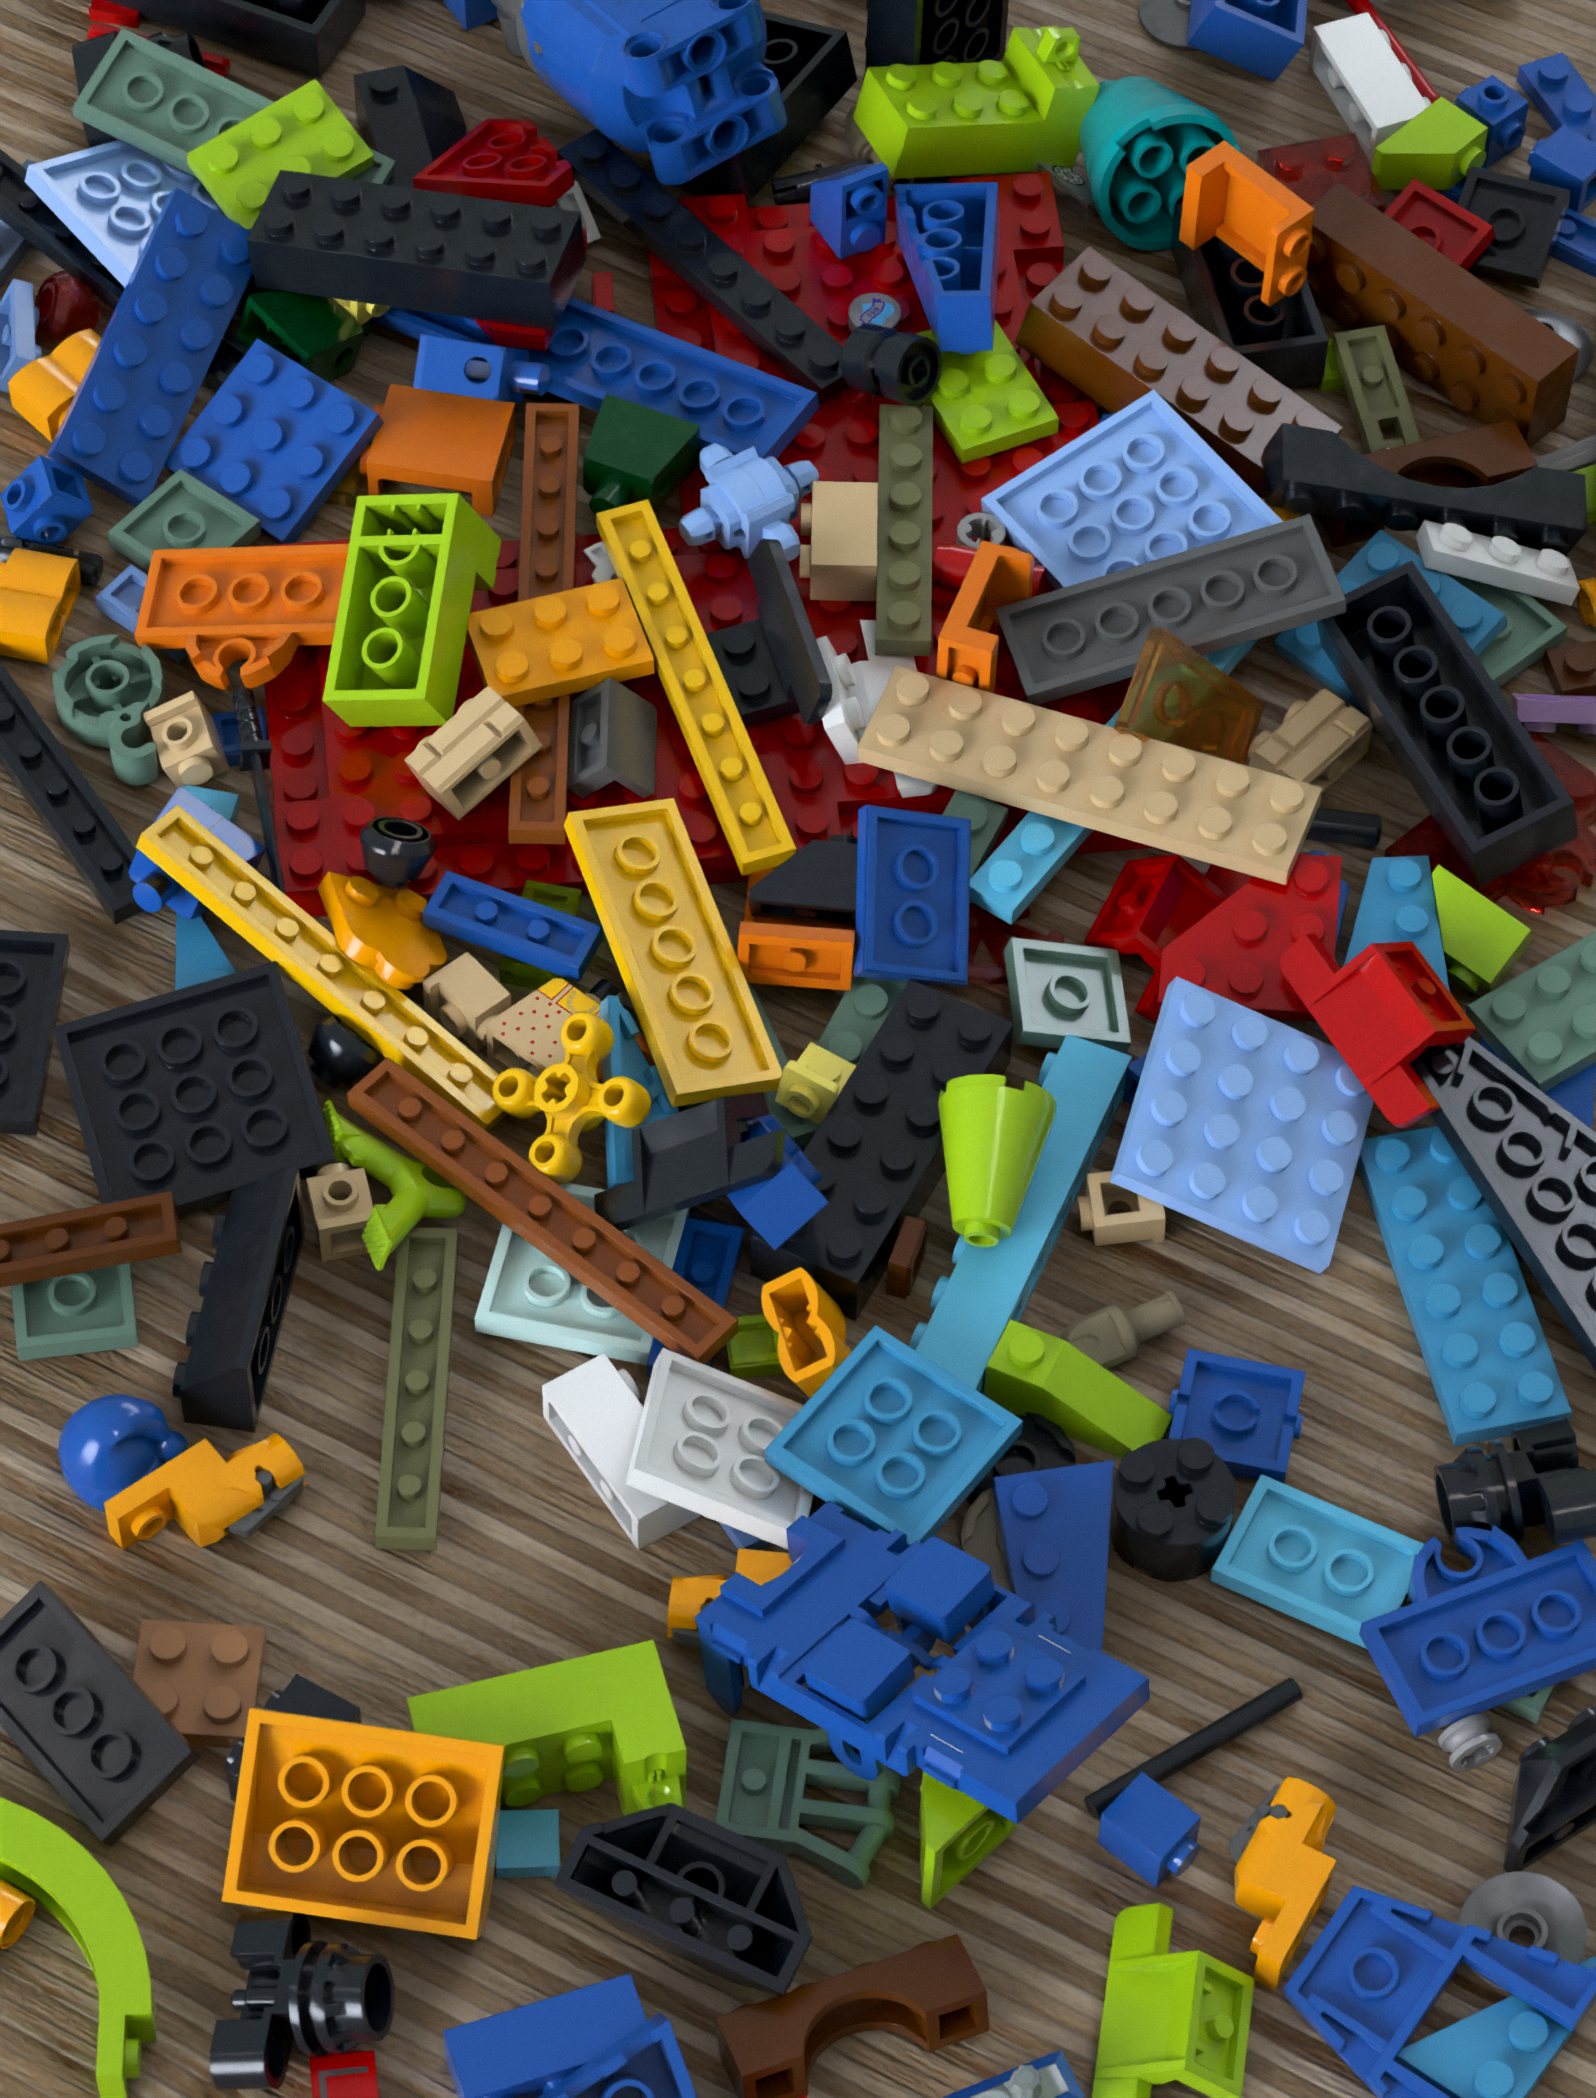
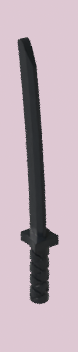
M243 687L235 690L232 694L237 724H239V734L241 736L239 768L240 771H251L272 884L286 895L264 773L265 769H271L269 761L272 751L271 740H263L254 693L251 689Z

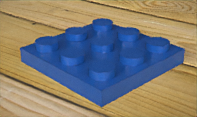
M257 338L169 455L164 467L172 475L179 469L185 471L258 518L261 522V532L280 544L295 543L384 424V421L378 413Z

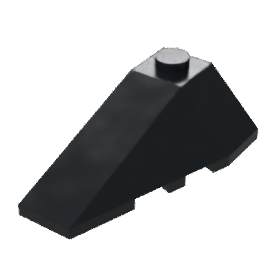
M404 65L354 75L356 118L364 141L370 149L396 161L395 172L387 185L414 189L413 178L467 135V126L454 92Z

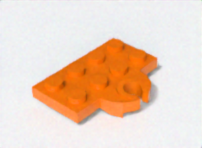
M349 544L153 550L134 634L136 642L140 649L142 648V643L149 646L150 649H186L200 678L215 688L226 690L230 684L226 675L228 666L235 661L248 659L240 668V677L245 688H256L277 677L290 664L298 646L332 645Z

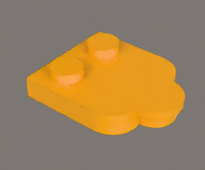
M327 872L318 887V891L337 943L349 958L365 967L374 969L384 982L402 990L411 989L415 983L424 981L442 968L447 960V953L439 932L423 926L422 912L427 905L426 898L411 890L402 889L398 891L376 885L360 876L347 877Z

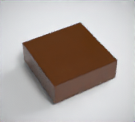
M906 1215L888 1261L886 1294L905 1300L907 1296L910 1297L926 1255L928 1225H926L925 1220Z

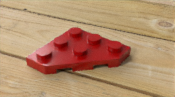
M494 118L485 119L413 178L414 189L541 207L554 206L557 200L575 185L571 164L566 159H558L557 149L546 137H538L537 127L531 120Z
M1299 854L1287 885L1258 877L1252 878L1162 949L1158 1011L1161 1009L1168 984L1177 976L1271 1019L1317 1022L1280 971L1279 961L1282 954L1304 934L1314 933L1335 960L1342 856Z

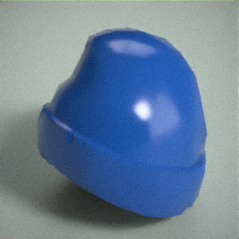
M113 1394L92 1400L70 1416L62 1428L58 1455L63 1475L69 1487L87 1505L105 1512L104 1502L186 1451L188 1443L180 1432L169 1429L163 1411L152 1402L126 1394Z

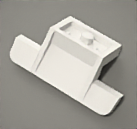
M860 620L869 661H858L851 664L846 653L837 655L827 636L816 639L832 682V698L822 721L827 735L845 765L863 763L857 761V746L895 667L900 666L917 671L914 656L875 655L876 620ZM894 772L897 789L902 798L931 795L938 789V784Z

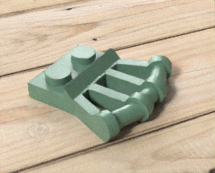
M732 1719L715 1823L784 1856L791 1853L797 1854L828 1870L845 1886L857 1890L862 1889L871 1875L868 1866L884 1840L891 1838L894 1834L896 1818L891 1813L892 1800L899 1796L901 1777L893 1769L883 1764V1772L875 1780H865L848 1770L842 1763L809 1759L812 1755L833 1751L829 1743L827 1731L823 1728L805 1729ZM805 1784L863 1792L867 1796L866 1807L803 1798ZM799 1824L857 1831L859 1835L847 1853L799 1828Z

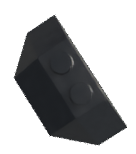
M1596 1706L1589 1707L1581 1712L1570 1723L1568 1731L1552 1741L1548 1737H1543L1531 1744L1521 1754L1519 1758L1520 1766L1512 1793L1503 1869L1506 1872L1524 1870L1596 1823Z
M673 1803L627 1814L602 1824L598 1822L583 1826L553 1883V1886L559 1891L634 1936L733 1983L785 1997L813 1940L786 1856Z

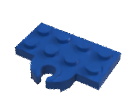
M1493 1525L1491 1531L1473 1527H1459L1455 1530L1454 1545L1457 1552L1470 1560L1473 1565L1472 1569L1465 1572H1456L1447 1568L1440 1556L1442 1544L1435 1536L1424 1544L1418 1555L1415 1554L1408 1591L1412 1604L1362 1622L1359 1633L1414 1737L1596 1669V1561L1584 1540L1528 1560L1515 1540L1495 1525Z

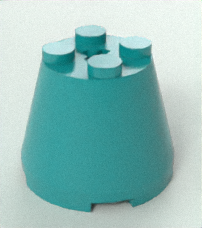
M1143 76L1125 77L1116 81H1102L1099 83L1100 88L1095 103L1084 117L1079 137L1096 211L1105 225L1125 244L1144 250L1170 249L1175 204L1183 203L1187 165L1223 140L1242 153L1241 148L1236 143L1230 129L1220 117L1164 86L1159 81Z

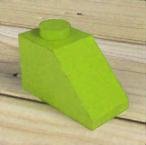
M1441 96L1375 148L1370 185L1377 190H1404L1412 179L1415 178L1433 190H1449L1468 176L1471 166L1481 168L1486 159V151L1484 149L1488 127Z
M1438 864L1432 872L1445 963L1451 967L1447 974L1456 983L1472 993H1475L1478 987L1489 993L1498 988L1532 943L1531 929Z

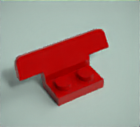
M1179 854L1127 860L1085 938L1084 944L1090 947L1116 949L1119 955L1139 953L1147 965L1155 969L1134 1011L1157 1023L1160 1013L1158 1011V992L1162 949L1255 876L1214 864L1210 865L1204 876Z
M1315 933L1304 934L1282 954L1279 961L1280 971L1386 1119L1395 1127L1406 1128L1440 1108L1441 1106L1409 1063L1418 1058L1428 1046L1462 1044L1474 1032L1476 1027L1412 941L1372 943L1340 969Z

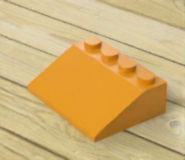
M253 1707L249 1708L222 1901L477 1940L486 1930L495 1869L505 1745Z

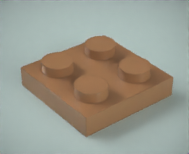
M142 1619L133 1680L192 1746L233 1748L240 1739L245 1738L249 1708H258L267 1641L265 1627Z

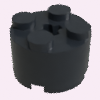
M1188 1438L1186 1440L1163 1439L1147 1443L1127 1453L1121 1459L1113 1487L1109 1535L1119 1557L1132 1568L1135 1564L1144 1570L1152 1572L1151 1578L1166 1582H1180L1199 1577L1214 1566L1231 1533L1236 1504V1485L1227 1465L1214 1453L1211 1444L1200 1438Z

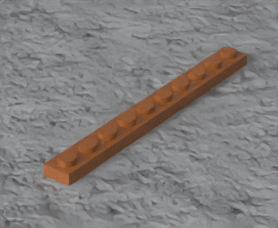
M526 403L518 602L574 589L580 424L579 404ZM570 694L513 707L526 720L543 747L510 775L509 844L566 843L564 823L567 813Z

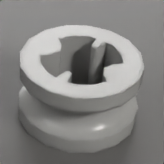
M981 512L969 514L960 521L957 527L956 544L978 549L980 538L976 542L971 541V538L981 536V541L987 537L990 538L991 543L1004 546L1005 526L992 514Z
M1474 1714L1462 1718L1450 1725L1439 1736L1438 1743L1444 1752L1452 1753L1449 1757V1763L1454 1771L1463 1772L1477 1768L1488 1762L1501 1750L1503 1743L1497 1734L1489 1733L1492 1724L1486 1714Z

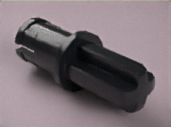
M861 159L825 168L821 164H815V170L781 178H771L773 195L777 194V198L774 199L777 206L809 203L811 183L851 167L871 163L867 159Z

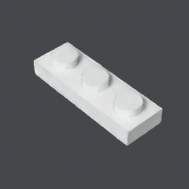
M1427 520L1423 521L1415 537L1425 568L1569 606L1572 605L1580 590L1570 559L1552 549L1540 551L1518 545L1513 540L1503 536L1491 538L1469 532L1458 524L1446 523L1442 525Z

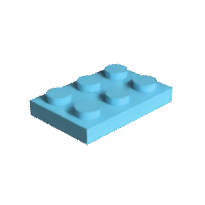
M1261 1474L1212 1568L1210 1581L1367 1649L1359 1635L1361 1623L1404 1607L1409 1596L1408 1591L1415 1554L1418 1555L1424 1544Z

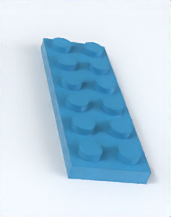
M1433 1126L1364 1139L1357 1166L1454 1447L1511 1436L1513 1428L1565 1417L1570 1422L1572 1411L1509 1236L1439 1127Z

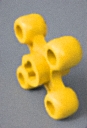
M587 1011L572 1014L566 1019L561 1028L560 1038L566 1050L563 1063L551 1065L538 1078L524 1069L509 1068L500 1073L493 1084L492 1095L494 1101L507 1114L519 1119H526L535 1116L540 1111L545 1112L547 1118L546 1131L532 1143L528 1160L532 1166L556 1184H566L572 1181L582 1168L583 1157L581 1150L578 1148L580 1132L594 1129L605 1117L614 1124L624 1128L636 1127L647 1119L651 1111L652 1101L649 1092L635 1080L625 1076H617L607 1080L604 1084L598 1083L596 1077L597 1064L611 1052L614 1045V1033L606 1021Z

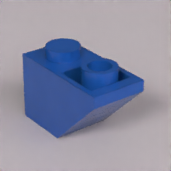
M884 162L857 165L811 183L810 221L839 260L859 252L868 251L885 242L888 167Z

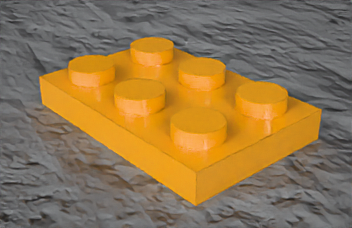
M623 578L481 610L469 615L466 638L484 687L486 688L489 685L512 707L588 690L608 677L617 682L654 674V657Z

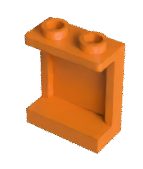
M1223 140L1187 165L1179 240L1194 251L1212 237L1217 236L1264 272L1261 301L1268 306H1272L1283 297L1292 296L1297 293L1306 281V268L1309 247L1313 238L1311 233L1315 209Z
M390 384L384 405L376 404L374 412L379 414L384 424L375 434L372 444L369 443L360 456L359 471L361 475H367L368 495H381L385 479L471 492L472 508L479 515L494 517L516 441L515 403Z
M984 540L981 541L938 637L936 677L995 694L999 636L991 634L992 628L998 626L994 609L1031 598L1034 556L1032 554L1019 551L1014 547L1002 546Z
M778 866L748 874L747 900L744 920L740 921L737 955L747 983L851 991L855 958V926L751 916L748 900L750 888Z

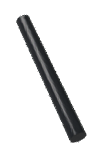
M1287 1678L1084 1797L1087 1810L1093 1818L1099 1819L1108 1806L1142 1771L1155 1782L1160 1783L1295 1704L1303 1698L1299 1685L1294 1679Z

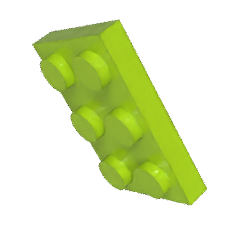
M314 79L187 153V165L226 216L251 231L280 170L351 179L374 165V154L319 82Z
M996 319L993 350L978 351L972 354L941 351V378L936 390L924 402V405L933 406V419L961 464L1058 433L1059 417ZM931 329L916 334L935 341Z

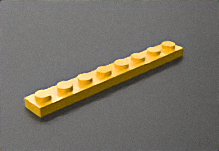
M649 500L596 513L597 529L617 577L623 578L654 657V666L741 875L744 876L780 866L796 853L795 844Z
M179 805L175 806L141 833L136 848L270 961H276L277 966L345 1022L346 1025L371 1044L384 1057L390 1058L487 1132L507 1115L495 1103L492 1095L493 1084L499 1076L495 1070L401 991L384 982L374 969L365 967L349 958L341 950L336 937L183 808Z

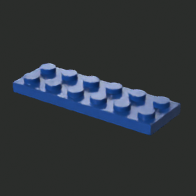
M178 187L169 194L46 456L82 472L84 478L134 507H137L151 494L253 273L247 245V238L250 234L249 230Z

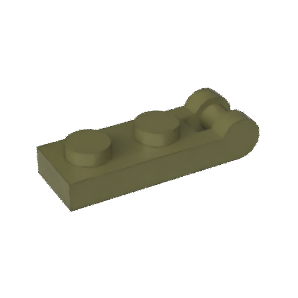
M1385 325L1334 333L1331 346L1362 442V454L1365 455L1377 452L1383 448H1394L1421 441ZM1394 427L1397 437L1383 440L1381 430Z

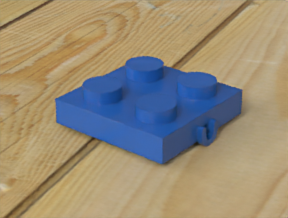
M1188 1348L1179 1390H1172L1168 1414L1173 1415L1169 1439H1203L1211 1444L1214 1453L1227 1465L1232 1475L1258 1480L1260 1475L1263 1474L1284 1483L1292 1440H1299L1304 1414H1299L1298 1410L1306 1371Z

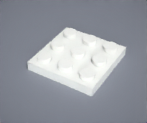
M662 1348L653 1365L625 1484L646 1492L651 1496L661 1498L701 1514L708 1519L718 1521L758 1537L763 1541L788 1549L786 1529L802 1515L809 1518L813 1493L765 1462V1449L804 1405Z

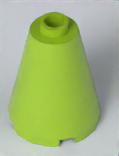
M971 1074L953 1078L946 1083V1091H940L938 1100L952 1226L957 1233L963 1235V1240L966 1243L978 1247L996 1246L999 1240L1008 1238L1012 1234L1053 1125L1057 1104L1052 1094L1037 1084L1025 1081L1024 1091L1005 1087L1006 1076L995 1074Z

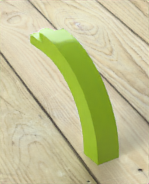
M0 1797V1879L33 1898L35 1902L52 1914L71 1934L84 1953L94 1974L99 1991L96 2080L100 2098H128L129 2079L140 2078L141 2042H157L156 2007L146 1951L136 1921L123 1895L106 1870L80 1843L60 1827L34 1811Z

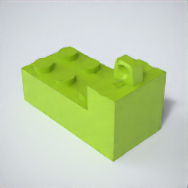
M1043 26L1038 29L1016 27L1012 30L1002 62L983 60L978 63L952 64L949 62H938L930 65L892 64L883 67H867L853 119L880 160L888 167V172L893 179L1048 171L1040 163L1073 169L1081 146L1079 138L1081 125L1085 115L1095 103L1100 85L1078 55L1081 38L1073 27Z
M459 493L357 496L323 695V702L350 727L443 726L453 717L473 591L494 590L496 564L502 541Z
M654 1639L406 1698L409 1731L505 1745L500 1806L506 1804L510 1807H521L535 1802L543 1795L567 1789L571 1792H583L595 1788L604 1780L613 1779L623 1816L667 1803H673L686 1808V1746Z

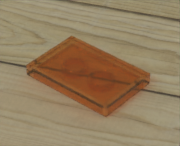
M1150 628L1114 729L1120 734H1131L1143 742H1147L1151 738L1244 765L1266 704L1165 628Z

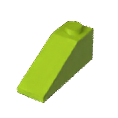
M1012 1319L1009 1320L986 1365L984 1396L1010 1411L1013 1415L1025 1416L1026 1412L1042 1415L1061 1427L1067 1437L1120 1458L1147 1443L1163 1440L1172 1423L1173 1416L1171 1414H1168L1164 1409L1067 1341Z

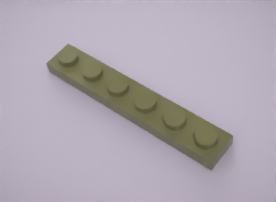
M880 404L875 655L930 656L933 406Z
M414 1227L397 1246L375 1525L376 1549L437 1550L459 1246L458 1229Z

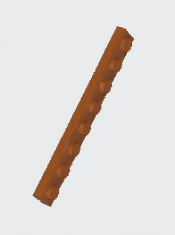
M390 1058L384 1059L347 1092L348 1106L671 1351L706 1364L738 1333L737 1318Z

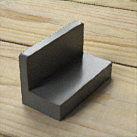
M611 677L571 700L567 789L584 799L615 780L643 798L652 795L655 792L656 707Z

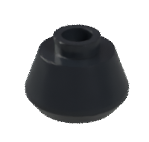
M385 816L375 818L366 824L359 834L366 870L373 874V879L377 883L387 887H404L407 882L418 879L434 856L437 848L430 831L417 822L399 817Z
M335 1014L321 1017L317 1021L308 1050L309 1056L314 1060L309 1068L329 1086L337 1089L343 1083L352 1087L383 1061V1055Z

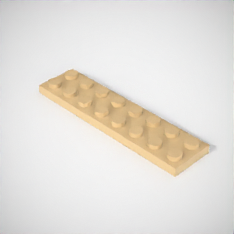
M900 666L895 667L857 746V761L1282 885H1287L1321 802L1322 787Z

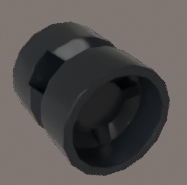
M864 323L854 329L846 340L841 357L842 377L847 386L855 391L873 396H883L889 400L910 406L921 405L934 393L941 378V351L936 342L928 337L909 332H899L893 328L874 323Z

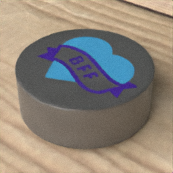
M882 293L863 294L854 299L849 306V331L852 333L854 329L864 323H874L900 331L901 308L896 300Z

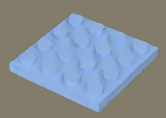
M120 139L28 165L25 183L124 287H126L169 194L178 187L226 216L197 177Z
M1154 389L981 498L982 512L996 516L1005 526V537L1019 551L1032 554L1037 565L1046 567V580L1055 590L1283 522Z
M1176 976L1166 989L1110 1182L1320 1274L1329 1267L1374 1100L1334 1046Z

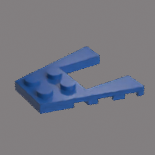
M1354 1885L1283 1988V1994L1289 2003L1378 2098H1451L1397 2063L1396 2060L1462 1963H1465L1571 2032L1575 2031L1596 1999V1967L1593 1966L1592 1969L1560 1959L1559 1954L1533 1945L1527 1948L1494 1937L1491 1931L1471 1924L1465 1927L1435 1917L1432 1911Z

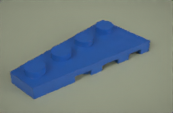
M1114 1460L994 1477L991 1485L1011 1592L1034 1604L1035 1619L1046 1611L1056 1616L1058 1634L1066 1636L1089 1650L1094 1647L1102 1652Z

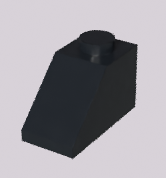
M831 835L827 837V841L812 840L750 888L748 900L751 916L855 926L858 839L846 835Z

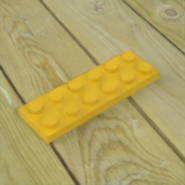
M674 798L569 812L564 828L671 1106L677 1107L708 1102L725 1096L778 1090L782 1069Z

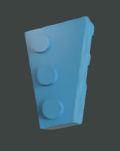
M1373 857L1344 966L1372 943L1412 941L1449 991L1429 857Z

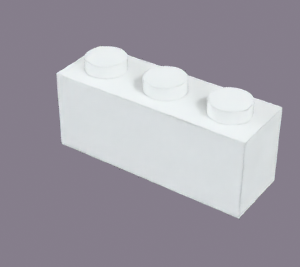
M1368 12L1313 27L1309 65L1369 161L1373 164L1375 148L1430 106L1431 102L1427 97L1421 96L1413 83L1408 66L1405 63H1400L1391 49L1387 33L1382 29L1379 30Z
M605 1353L542 1385L544 1419L638 1550L700 1517V1514L651 1496L646 1492L625 1484L643 1411V1406L639 1402L640 1394L638 1388L625 1369L617 1371Z

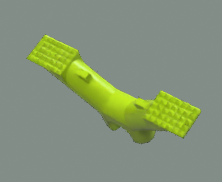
M327 1100L325 1102L322 1115L336 1161L350 1162L352 1166L365 1168L367 1174L389 1188L393 1197L387 1205L374 1204L371 1211L372 1214L368 1217L369 1221L364 1228L365 1232L361 1235L377 1271H381L388 1256L422 1218H456L466 1208V1196L459 1189L450 1188L452 1186L451 1183L422 1161L412 1160L403 1156L339 1115L332 1101Z

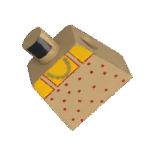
M553 978L486 1024L488 1059L504 1070L521 1068L538 1078L546 1068L553 1064L564 1062L566 1050L562 1045L560 1035L561 1028L569 1016L576 1012L587 1011L600 1017V1003L607 995L619 996L622 1005L624 1004V997L621 991L607 979H600L584 994L564 979Z

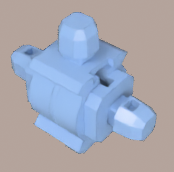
M716 443L703 448L699 455L700 469L709 485L701 489L700 507L684 515L679 522V532L688 545H702L716 538L724 549L729 550L734 547L741 549L745 560L751 556L761 539H776L781 543L787 562L795 559L800 554V541L790 520L798 517L799 499L812 492L813 481H819V473L810 461H797L782 467L774 456H769L765 459L758 457L754 446L736 455H733L726 447Z

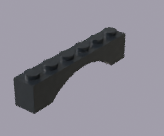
M1288 423L1280 425L1264 448V502L1268 506L1283 508L1292 514L1313 513L1331 516L1346 523L1360 521L1384 525L1393 531H1419L1424 520L1442 525L1454 523L1472 533L1491 538L1503 536L1521 546L1540 551L1552 549L1564 556H1567L1587 532L1586 483L1584 474L1535 466L1518 477L1491 486L1473 488L1433 486L1407 479L1378 466L1355 451L1334 431Z

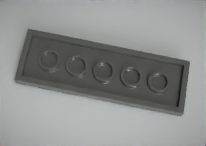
M1310 514L998 607L994 610L998 628L1027 703L1037 706L1345 613L1346 598Z

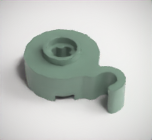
M114 634L89 637L71 646L66 651L67 659L58 667L57 672L54 671L52 675L59 722L70 736L87 745L110 748L113 773L120 781L138 786L156 780L160 775L156 745L152 742L144 745V740L151 730L145 722L143 713L166 703L160 660L149 646L142 643V648L140 649L133 644L119 642V635Z

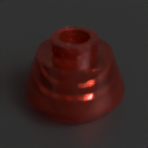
M63 270L48 276L44 280L34 305L39 307L40 310L37 330L47 341L65 340L79 331L93 329L98 321L100 312L99 302L95 300L92 289L71 273Z

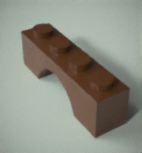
M1514 419L1495 424H1483L1474 429L1444 436H1433L1424 441L1394 448L1387 447L1377 452L1363 455L1378 466L1407 479L1433 486L1453 488L1491 486L1518 477L1531 468L1538 466ZM1317 514L1333 548L1369 540L1380 529L1384 531L1385 528L1384 525L1360 521L1354 523L1341 522L1335 517Z
M958 1934L937 1941L923 1942L911 1950L880 1961L866 1962L856 1966L851 1971L816 1983L802 1984L787 1992L785 1997L776 1996L756 2004H745L735 2008L730 2013L715 2017L720 2059L738 2098H799L808 2095L810 2072L820 2054L835 2041L857 2032L884 2030L899 2033L916 2041L927 2051L931 2052L989 2031L987 1991Z

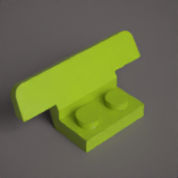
M1162 1903L1127 1907L1115 1919L1092 2098H1150L1152 2084H1164L1173 2080H1178L1212 2098H1241L1255 1979L1200 1950L1168 1954L1174 1909Z

